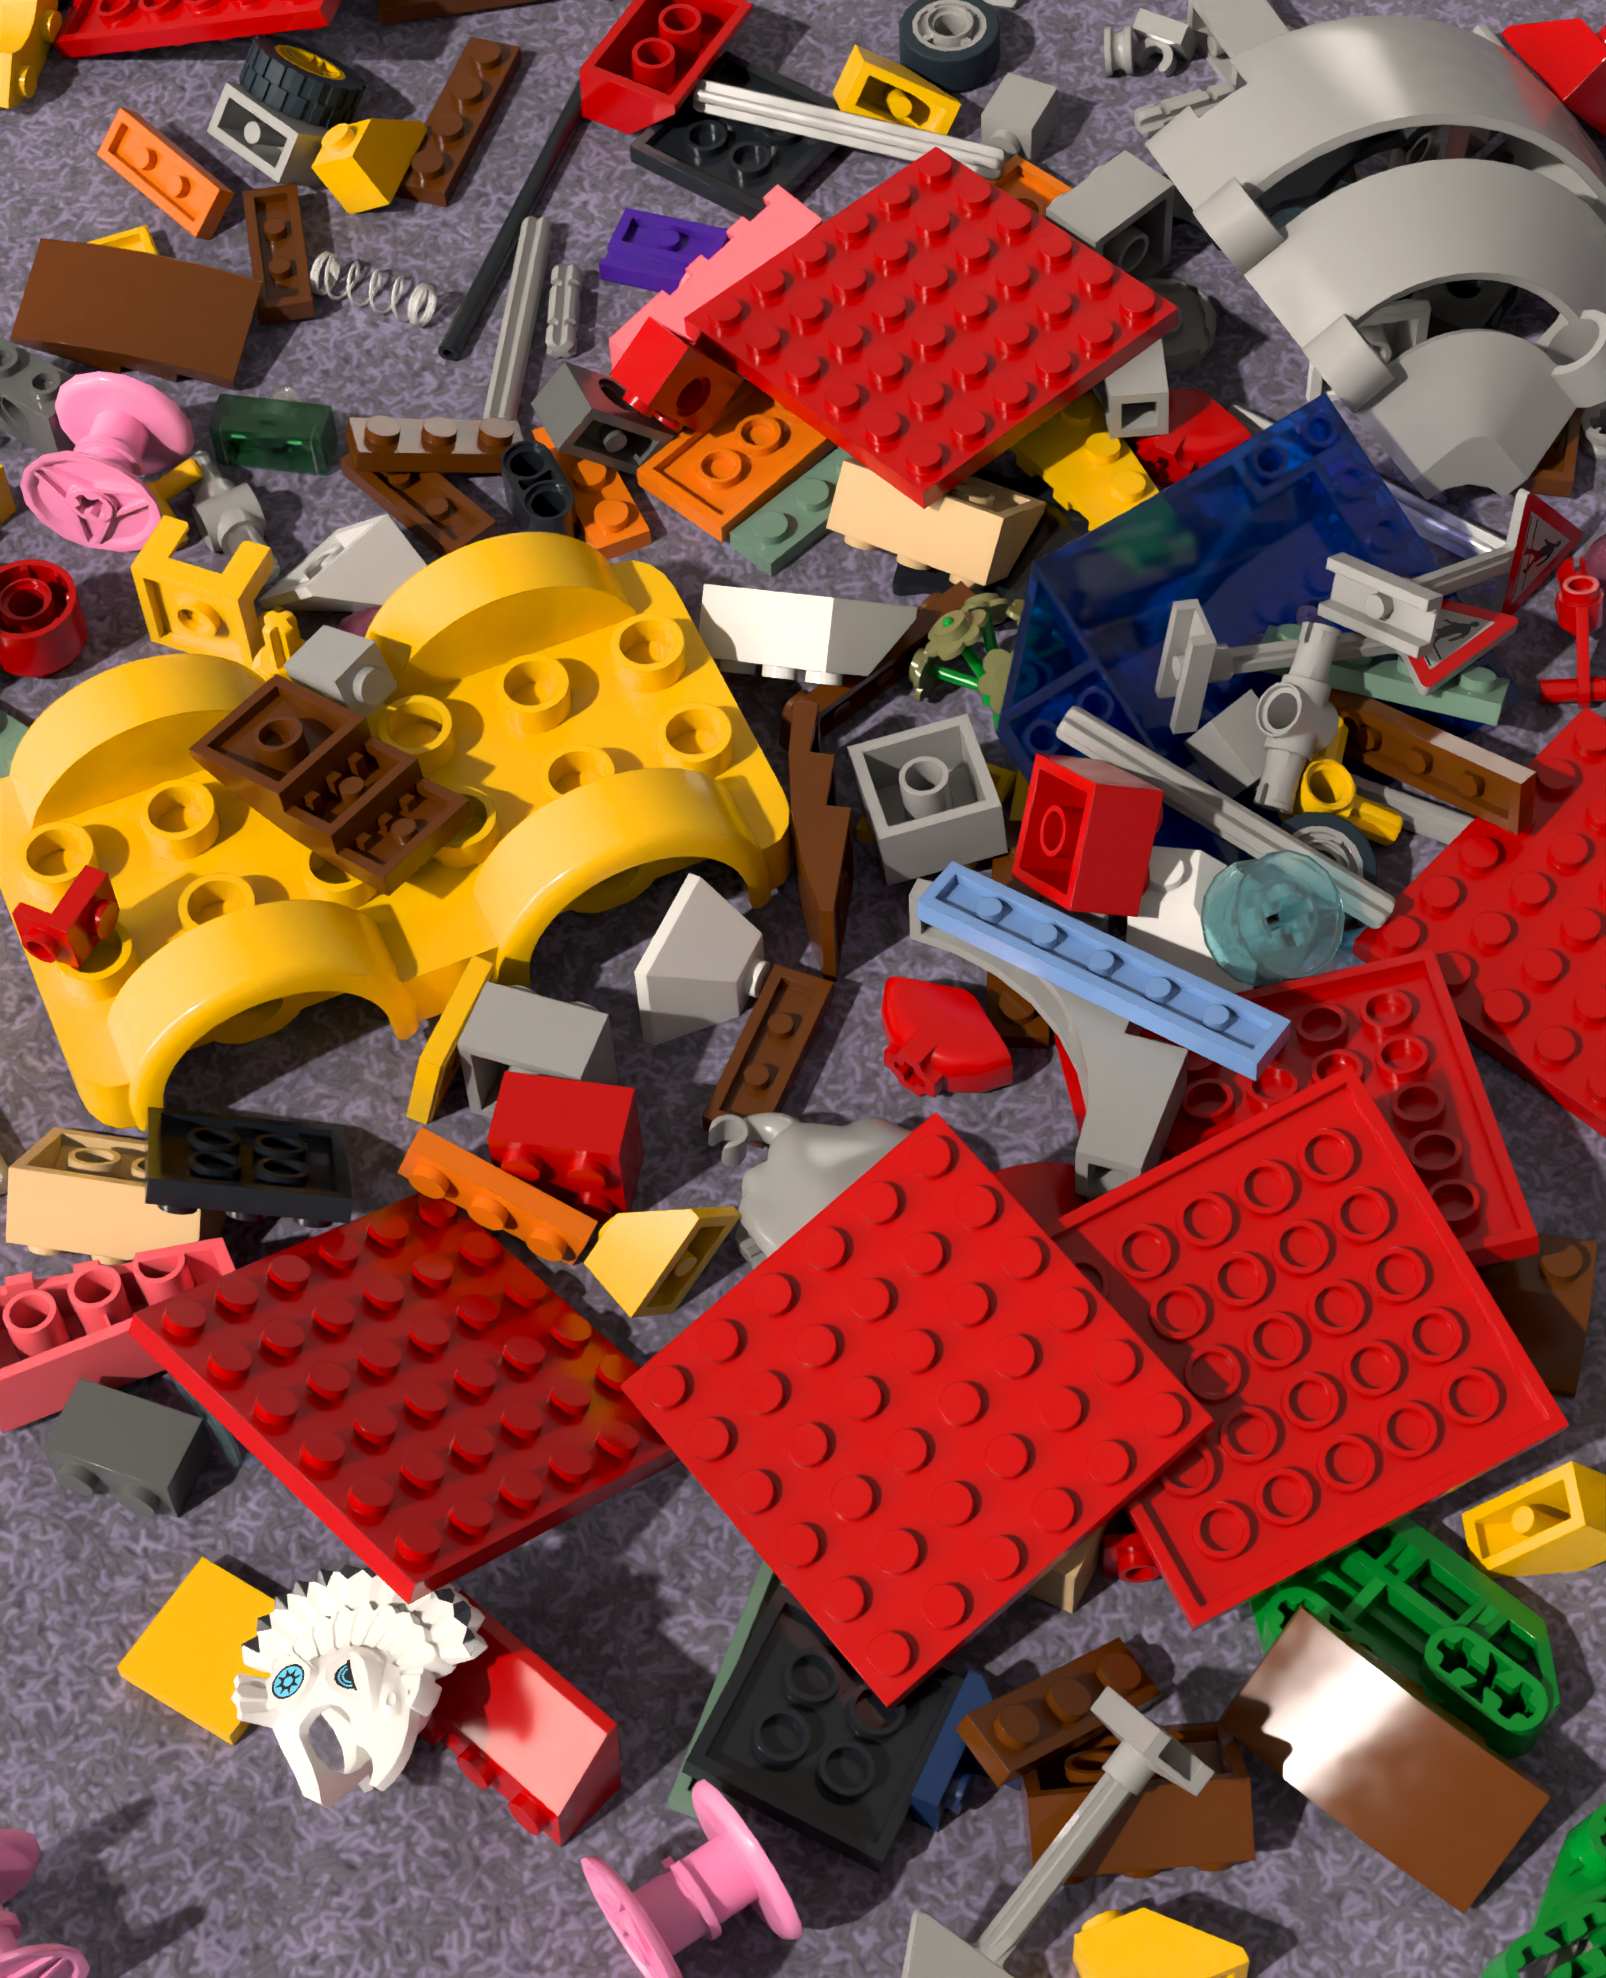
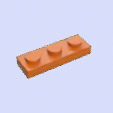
M122 107L119 108L97 155L194 237L205 240L211 239L234 192L136 111Z
M544 426L531 430L533 441H538L547 446L573 491L578 528L588 545L598 550L607 559H611L652 544L650 529L616 469L557 451Z
M422 1126L411 1143L397 1172L408 1178L410 1184L423 1195L435 1199L445 1198L467 1210L469 1216L479 1225L491 1230L503 1229L525 1241L528 1248L534 1254L548 1261H562L573 1266L598 1223L593 1218Z

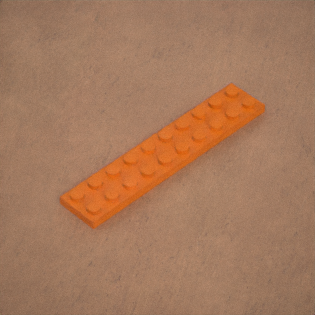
M1017 154L1005 163L1000 179L995 181L986 179L1045 219L1046 208L1058 195L1073 189ZM745 379L706 435L687 427L637 469L638 485L723 543L730 537L732 530L800 478L837 445Z

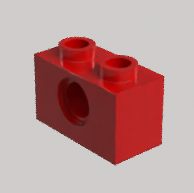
M648 317L609 374L627 389L622 399L640 413L649 418L652 416L656 417L678 433L685 425L703 435H706L744 380L740 374L701 345L651 317Z

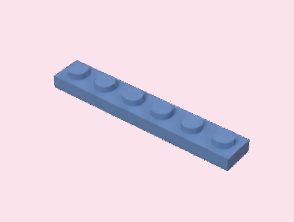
M951 861L916 901L917 919L1254 1081H1257L1290 1038L1291 1020L954 861Z

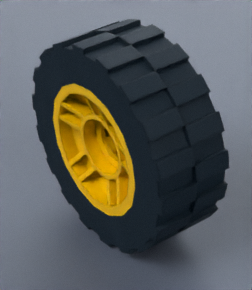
M258 35L254 38L239 76V82L244 86L243 88L261 102L268 104L279 112L288 114L290 117L328 129L341 123L351 124L366 87L361 76H358L354 70L343 65L342 62L335 58H331L325 53L299 42L290 41L282 37H273L272 35Z

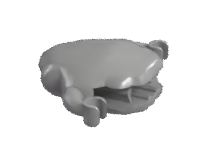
M774 1112L753 1114L742 1119L729 1114L715 1118L709 1128L708 1144L715 1146L721 1141H730L722 1150V1163L728 1167L736 1166L745 1159L748 1142L755 1140L770 1145L767 1161L748 1170L742 1180V1199L738 1208L741 1216L739 1218L740 1224L736 1230L735 1243L742 1256L750 1263L752 1270L759 1266L913 1131L904 1129L885 1118L874 1116L863 1117L846 1126L802 1123L793 1116Z

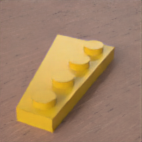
M1093 391L1085 392L1009 448L1017 455L1016 464L1031 478L1039 475L1054 489L1053 498L1067 511L1074 509L1080 512L1089 521L1088 530L1136 574L1190 559L1191 538L1125 439H1110L1102 406Z

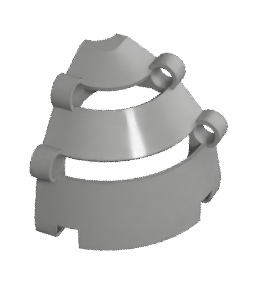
M1376 15L1347 17L1312 24L1278 35L1229 60L1247 84L1229 94L1199 118L1192 108L1187 106L1145 142V145L1194 210L1192 211L1194 216L1276 315L1331 389L1358 417L1426 500L1448 488L1467 484L1489 487L1505 498L1529 478L1576 408L1592 407L1606 401V161L1602 153L1572 113L1549 89L1536 79L1519 59L1483 36L1451 24L1407 16ZM1458 125L1474 126L1512 135L1484 160L1466 158L1429 160L1395 167L1363 178L1337 190L1310 206L1280 230H1278L1256 200L1284 177L1317 157L1348 143L1379 133L1417 126ZM1461 280H1493L1512 284L1542 297L1560 312L1556 321L1534 344L1504 331L1479 328L1463 329L1444 333L1423 341L1399 355L1389 364L1383 360L1357 329V326L1372 314L1401 297L1433 285Z

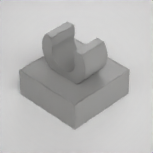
M1142 8L1139 9L1132 26L1134 33L1140 41L1133 52V62L1136 67L1143 69L1149 56L1154 53L1163 54V59L1158 70L1161 76L1167 78L1176 69V57L1190 61L1199 43L1189 24Z

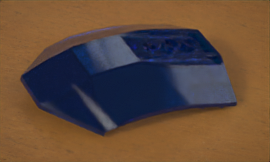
M1325 392L1170 487L1078 539L1032 562L995 733L1030 785L1036 753L1091 759L1058 739L1056 735L1057 728L1067 711L1072 706H1079L1220 791L1183 744L1184 741L1196 732L1173 735L1169 725L1176 697L1158 699L1154 691L1173 601L1198 599L1217 644L1226 643L1230 648L1246 646L1251 636L1265 634L1269 625L1279 627L1283 624H1297L1296 614L1298 608L1307 605L1318 608L1319 603L1329 600L1335 577L1334 572L1326 569L1327 559L1330 556L1344 552L1397 576L1409 579L1441 568ZM1456 592L1443 596V599L1463 603ZM1326 619V625L1337 628L1340 631H1342V633L1354 632L1351 629H1348L1342 625H1339L1333 621ZM1493 648L1471 664L1493 671L1496 677L1510 680L1501 713L1525 699ZM1255 671L1233 674L1232 678L1227 681L1208 683L1197 731L1250 689L1260 699L1269 687L1276 683H1281L1282 676ZM1370 697L1461 739L1485 724ZM1343 755L1342 765L1349 773L1385 786L1397 780ZM1249 787L1233 798L1239 804L1274 825L1279 826L1282 823L1278 812L1253 805L1255 794ZM1162 801L1163 821L1160 829L1155 834L1153 846L1201 850L1242 875L1250 871L1254 860L1252 855Z

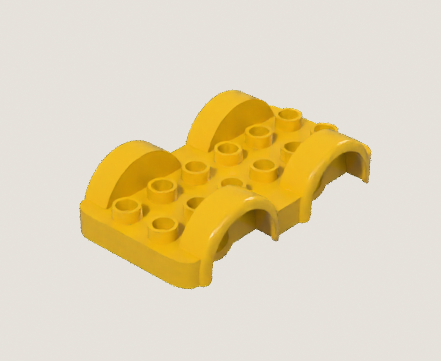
M519 532L477 541L437 559L408 579L384 603L371 622L365 638L376 642L398 688L367 718L371 735L418 758L423 777L470 799L475 817L390 896L344 872L290 837L242 801L192 759L189 748L266 683V680L252 669L236 661L207 654L159 655L132 661L104 671L74 687L50 705L23 736L15 751L10 775L0 779V890L21 942V937L12 915L19 902L52 914L85 865L106 872L109 875L120 909L118 921L112 933L106 939H100L80 969L57 960L53 963L41 961L23 947L76 1089L88 1112L105 1125L119 1129L138 1127L141 1131H145L148 1107L164 1108L163 1095L167 1080L173 1068L186 1051L213 1041L223 1044H243L259 1039L284 1028L298 1016L303 1008L344 993L361 996L378 1005L387 1014L396 1037L399 1040H407L416 1033L420 1021L443 1013L472 955L493 963V969L495 970L492 983L507 987L520 985L530 989L529 968L533 950L546 927L558 914L569 910L578 913L606 911L635 899L656 878L708 859H714L731 866L743 877L745 894L753 908L758 909L768 903L772 897L771 891L785 882L792 868L790 808L779 781L679 594L665 574L650 564L635 560L611 564L598 550L571 536L550 532Z

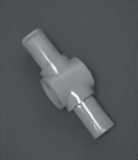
M206 451L192 452L184 461L189 458L195 459L202 467L204 476L190 486L191 491L195 495V504H192L191 508L200 534L210 551L215 553L223 550L226 555L233 557L243 541H252L268 546L264 541V532L267 531L264 514L250 486L247 483L236 486L229 479H224ZM274 555V569L264 585L274 581L279 575L280 567Z
M1302 622L1299 642L1289 674L1283 675L1281 683H1276L1269 687L1258 702L1256 721L1262 733L1266 734L1263 749L1267 751L1260 784L1253 800V805L1278 813L1292 814L1296 792L1306 761H1312L1313 754L1325 749L1333 741L1337 733L1339 724L1338 712L1334 705L1328 701L1332 688L1327 685L1334 654L1342 635V631L1321 623Z

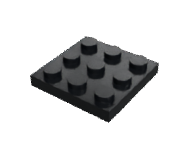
M725 51L713 63L701 79L840 110L837 103L728 51ZM693 90L674 115L650 125L630 145L631 162L752 221L768 206L765 204L763 197L777 184L793 196L842 145L697 112L693 106Z
M148 1107L145 1125V1204L157 1205L162 1211L177 1215L193 1214L198 1209L225 1211L233 1219L250 1222L263 1220L266 1216L293 1218L296 1223L310 1228L330 1227L333 1222L350 1224L354 1197L344 1127Z
M779 1584L688 1755L682 1772L698 1781L705 1779L723 1794L878 1873L912 1804L911 1794L965 1678L940 1667L894 1709H888L788 1588Z

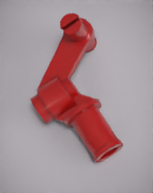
M1573 557L1564 560L1557 569L1559 592L1556 594L1554 602L1559 626L1570 634L1575 635L1576 678L1540 679V705H1544V703L1577 702V708H1590L1591 702L1606 701V677L1590 678L1589 634L1600 628L1604 622V593L1600 588L1599 581L1596 579L1595 566L1584 557H1579L1580 571L1574 570Z

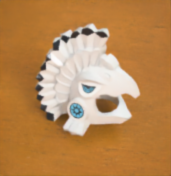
M345 1565L339 1572L320 1568L315 1582L296 1580L292 1594L275 1596V1611L257 1619L256 1633L258 1635L241 1644L243 1664L271 1675L269 1678L237 1674L233 1680L236 1690L231 1699L237 1706V1718L240 1721L273 1729L279 1745L296 1776L303 1796L332 1810L339 1799L357 1785L360 1786L364 1793L373 1790L374 1787L384 1791L402 1772L411 1756L418 1733L425 1728L432 1715V1710L438 1703L443 1687L436 1684L435 1680L450 1674L458 1663L475 1659L488 1648L483 1637L476 1633L485 1616L477 1608L470 1605L467 1598L454 1591V1586L448 1583L408 1605L369 1566L361 1569ZM320 1714L333 1728L343 1749L345 1764L343 1773L333 1771L320 1760L309 1741V1728Z

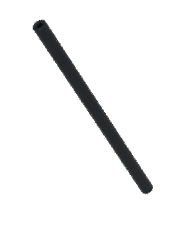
M580 78L438 348V354L443 359L457 361L518 244L522 222L535 212L583 119Z

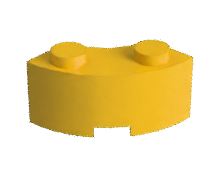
M0 0V107L12 108L19 105L26 98L33 97L37 87V78L45 65L51 43L54 41L62 25L61 14L57 11L58 0Z

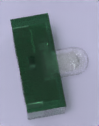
M285 384L275 387L271 391L269 398L220 393L208 427L218 465L328 476L339 443L332 406L303 402L300 392L295 387Z

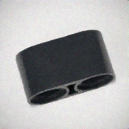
M532 440L519 441L508 446L502 453L500 460L507 505L521 532H550L578 539L579 530L573 491L551 451L546 445Z

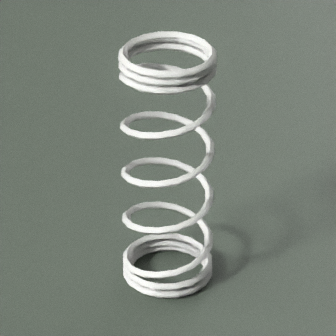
M324 251L316 258L312 266L310 284L314 294L324 296L328 293L332 300H340L348 295L350 303L354 307L359 308L370 302L373 311L379 315H383L392 309L395 318L399 322L409 320L412 326L418 328L424 327L432 318L437 300L436 290L433 285L420 283L416 286L409 300L408 317L400 318L396 313L395 305L399 301L404 289L405 280L403 276H399L395 281L392 290L391 306L384 311H380L375 308L373 297L376 295L382 281L381 268L376 269L372 275L369 286V298L360 304L354 302L351 297V290L355 286L360 273L358 261L351 265L347 277V291L340 296H334L330 293L340 272V260L337 254ZM329 257L325 269V283L319 289L318 278L320 269L325 259ZM357 265L355 277L351 283L352 272ZM379 272L378 281L373 291L374 281ZM400 280H401L400 289H399V292H398V294H397V296H396V298H395L396 290H397L398 284H399V282H400ZM427 290H429L426 310L418 321L417 313L423 305Z

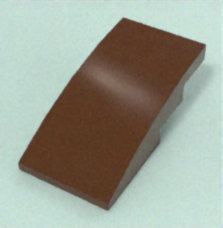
M41 238L10 341L14 344L120 374L122 367H126L176 382L179 374L232 390L263 281L214 267L147 252L92 243Z
M275 674L189 748L192 759L242 801L290 837L334 866L387 896H390L475 818L470 799L423 777L418 758L373 737L365 716L278 674Z
M794 700L789 743V774L795 876L806 931L822 976L825 980L837 982L854 884L851 807L837 806L835 754L821 753L819 702Z
M1302 1604L1218 1719V1724L1337 1822L1463 1914L1467 1912L1551 1798L1548 1787L1487 1746L1484 1736L1424 1696L1423 1688Z

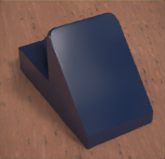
M968 1671L911 1794L912 1821L936 1832H939L948 1811L960 1814L974 1782V1773L991 1779L955 1730L966 1714L993 1701L983 1675L977 1672ZM1021 1777L1011 1781L1006 1786L1019 1791Z

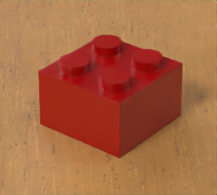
M1036 753L1011 877L1069 911L1138 917L1141 898L1149 886L1150 870L1148 865L1154 837L1163 821L1162 800L1164 790L1104 760Z
M504 1071L487 1137L492 1165L598 1221L597 1224L606 1223L617 1213L631 1212L644 1158L635 1088Z

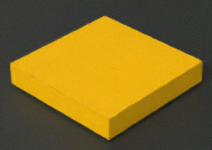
M472 955L419 1058L406 1117L424 1124L432 1122L461 1065L457 1043L486 981L492 982L495 970L493 969V963Z
M201 1557L119 1663L117 1669L121 1677L234 1746L250 1723L240 1721L237 1718V1706L231 1699L236 1690L233 1680L237 1674L269 1678L271 1675L243 1664L241 1644L258 1635L256 1633L257 1619L275 1611V1600L206 1558Z

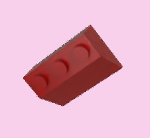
M633 0L579 69L582 117L630 135L674 115L751 15L753 3L745 0Z
M1581 18L1508 26L1501 35L1563 105L1606 136V25L1597 32Z
M460 1590L458 1593L467 1598L469 1604L477 1608L485 1616L476 1633L483 1637L488 1648L475 1659L458 1663L450 1674L435 1680V1683L443 1688L428 1723L418 1734L432 1745L441 1741L458 1756L456 1760L460 1769L476 1786L483 1790H487L492 1786L509 1801L508 1808L511 1814L528 1832L538 1836L543 1831L562 1847L621 1787L618 1724Z

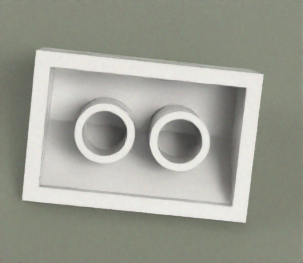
M704 584L699 634L712 658L720 659L719 671L755 675L756 664H763V677L798 680L799 669L806 670L805 682L842 686L843 674L868 676L916 620L917 607Z

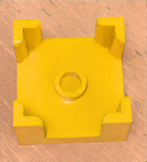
M163 515L130 566L151 641L187 653L227 658L251 669L254 658L260 649L265 646L262 629L265 626L264 616L269 611H264L257 618L254 600L274 569L271 547L252 541H243L223 573L220 574L171 559L187 534L189 526L186 521ZM277 605L273 611L281 613L285 611V608Z

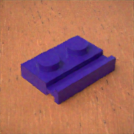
M625 208L607 246L608 253L605 259L601 258L599 262L600 278L605 281L657 292L664 290L668 294H672L678 289L680 281L686 273L685 268L698 256L702 255L709 260L731 240L726 233L728 229Z

